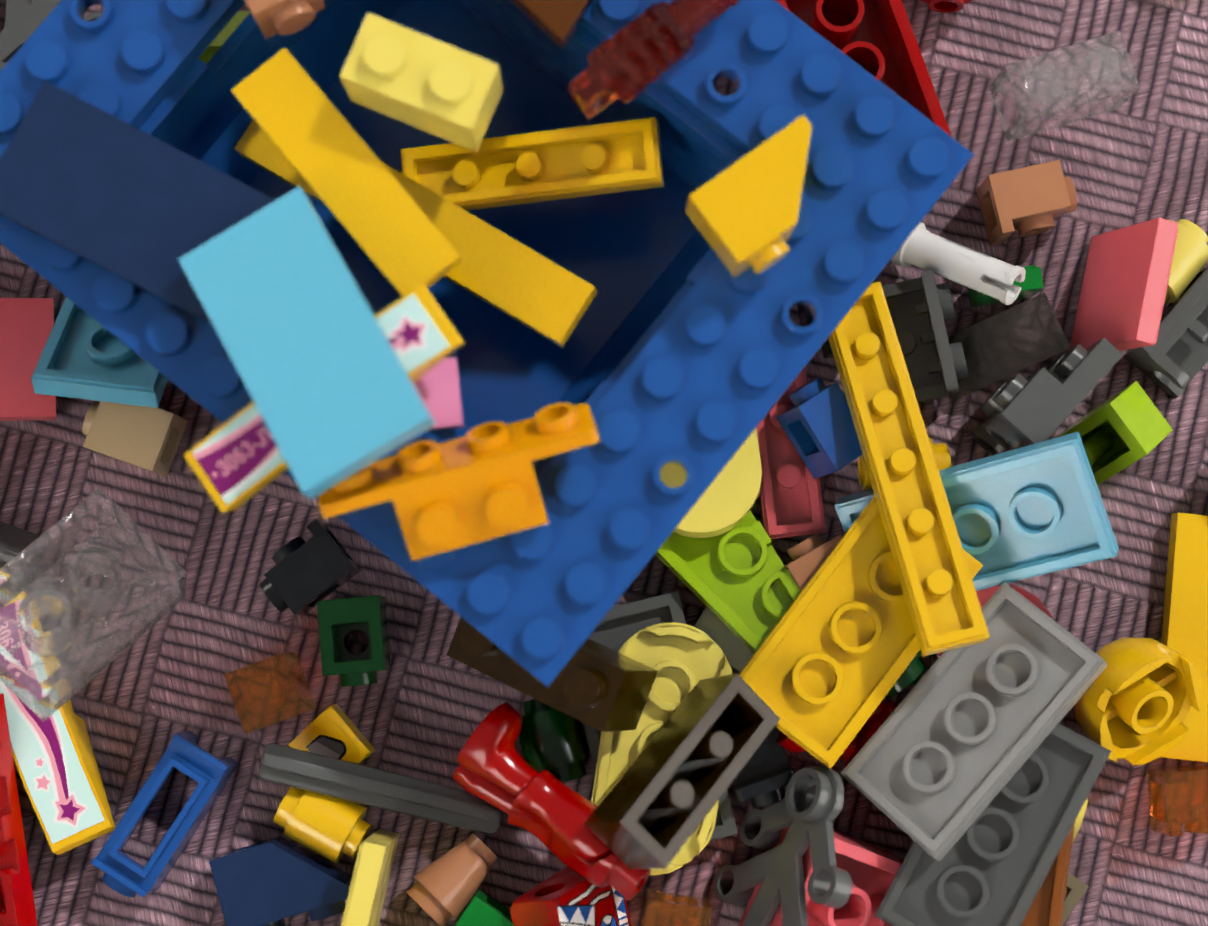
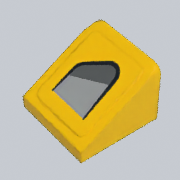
M337 704L330 705L289 743L291 748L361 764L376 751Z

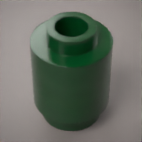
M536 699L522 702L521 706L524 715H522L523 724L518 739L524 760L539 773L544 769L548 770L562 783L587 775L583 760L588 758L578 720Z

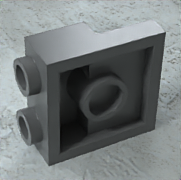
M1102 338L1086 349L1078 343L1066 355L1062 353L1047 369L1042 367L1026 378L1018 372L1007 383L1004 381L981 405L980 409L987 416L975 428L977 431L973 434L974 439L991 455L1046 441L1123 354L1107 339Z

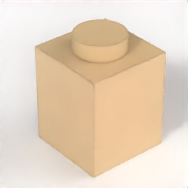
M94 401L89 407L83 422L82 432L86 435L83 447L167 477L188 421L160 408Z

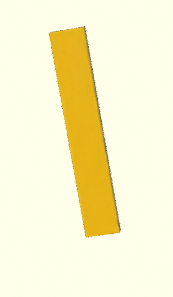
M253 119L234 147L235 151L243 158L294 188L300 186L307 196L326 207ZM381 161L460 256L462 262L443 277L563 348L596 296L597 290L595 286Z
M881 282L872 283L828 339L920 650L924 657L983 643L990 636Z

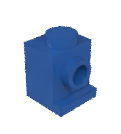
M820 376L811 380L789 395L794 405L776 416L814 479L837 472L863 455L845 393L837 382L826 386Z

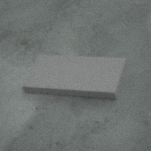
M1006 582L999 587L981 608L990 636L986 642L945 651L840 773L939 862L1108 666L1103 658Z

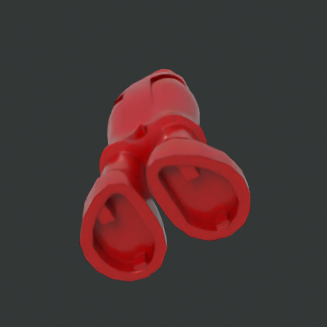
M508 702L497 706L478 725L457 757L460 765L452 776L453 780L470 795L478 797L508 814V823L523 828L535 835L566 866L585 877L589 883L601 889L610 884L628 901H631L645 884L651 870L629 869L585 824L598 807L564 785L548 770L544 769L539 773L522 758L516 750L515 743L522 730L523 717Z

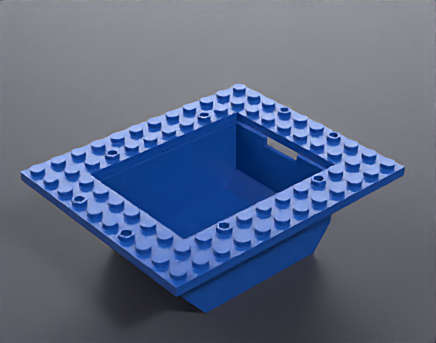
M61 0L0 71V158L43 82L46 81L277 200L295 188L243 158L235 151L234 147L253 118L231 90L285 47L376 157L402 173L400 149L452 142L351 102L340 74L367 12L499 65L503 93L483 139L656 117L659 122L664 187L467 211L595 286L597 294L562 348L444 277L439 279L428 288V291L465 342V344L447 357H456L458 361L464 428L425 431L378 459L381 460L395 456L405 446L418 441L431 440L438 444L464 437L470 429L483 423L498 421L507 425L534 417L540 409L552 404L571 403L579 405L586 403L591 410L600 440L595 444L532 461L549 523L412 561L392 500L336 515L547 687L550 686L975 155L776 0H594L589 2L576 24V31L564 50L511 0H323L326 8L315 13L314 20L307 27L290 35H280L277 33L267 39L250 12L207 64L199 57L246 3L245 0ZM103 5V13L97 20H84V14L89 7ZM720 78H729L736 83L738 90L732 95L724 96L716 92L713 83ZM804 114L811 123L812 130L798 220L790 239L785 242L790 251L776 264L759 275H756L752 268L749 267L734 278L686 214L689 195ZM308 196L373 313L376 315L402 298L331 211ZM0 215L1 244L223 424L253 402L213 325ZM797 305L809 308L813 314V323L807 327L796 326L790 320L789 310ZM669 463L679 464L686 472V481L678 488L667 487L661 481L660 470ZM290 469L283 472L296 482Z

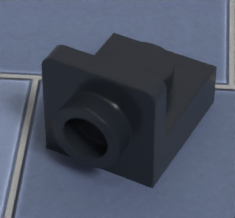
M776 727L771 730L730 784L737 801L742 802L750 799L753 808L785 798V786L788 785L790 779L795 774L794 769L790 767L784 748L777 743L779 734Z

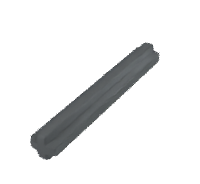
M275 743L267 744L259 766V777L265 781L483 834H495L502 820L503 811L478 797L470 795L465 790Z

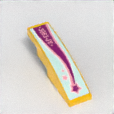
M426 286L417 287L375 315L413 383L465 344ZM254 401L183 455L222 513L236 510L280 474L289 469Z
M24 592L0 602V694L4 693L12 754L52 852L56 855H61L114 831L116 827L85 721L74 713L60 662L48 651L34 600Z

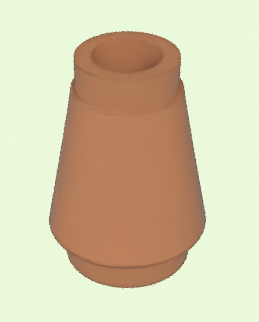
M471 833L465 841H461L413 877L417 882L406 893L439 926H444L452 917L456 920L459 919L491 870L490 867L498 860V857L474 833Z

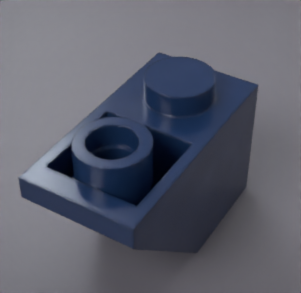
M282 836L225 852L209 860L226 926H286L284 918L307 911L310 921L321 920L345 911V900L348 898L352 875Z

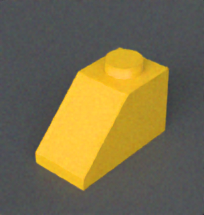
M804 114L689 195L686 214L734 278L749 267L752 268L756 275H759L776 264L790 251L785 242L790 239L798 220L812 125Z

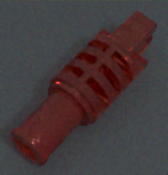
M672 0L669 4L665 1L653 2L645 8V12L635 16L630 20V24L620 28L611 39L605 40L586 57L590 66L569 84V92L573 102L589 119L619 98L625 104L644 91L646 86L659 79L661 74L674 67L676 62L689 55L695 44L694 36L729 8L735 7L739 1Z

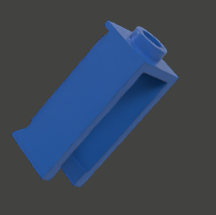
M189 730L175 733L167 750L104 847L91 862V864L105 872L102 877L104 883L116 892L131 898L135 897L136 894L144 898L158 890L239 766V762L231 757L219 760L195 743L199 736ZM176 768L199 784L144 867L121 851Z

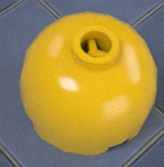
M1120 638L1104 645L1096 652L1097 655L1106 661L1108 666L1075 703L1073 708L1076 720L1089 740L1111 751L1108 756L1109 759L1117 762V759H1125L1131 765H1143L1162 757L1185 737L1190 729L1182 722L1188 715L1191 706L1198 712L1200 711L1204 700V680L1196 665L1166 645L1152 638Z

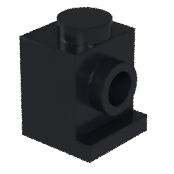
M315 519L306 526L313 535L311 539L305 542L302 536L296 537L272 556L276 566L265 573L266 579L259 583L264 594L280 612L290 608L294 614L305 615L317 605V601H323L361 571L360 567L326 523Z

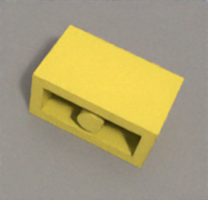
M368 12L340 74L351 102L475 152L480 147L503 93L498 64Z

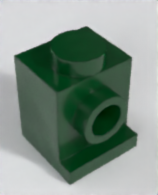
M375 595L317 601L322 675H339L340 687L378 683L377 671L391 670L386 618L387 601L385 596ZM356 630L363 631L369 641L367 649L360 654L353 653L347 644L349 635Z

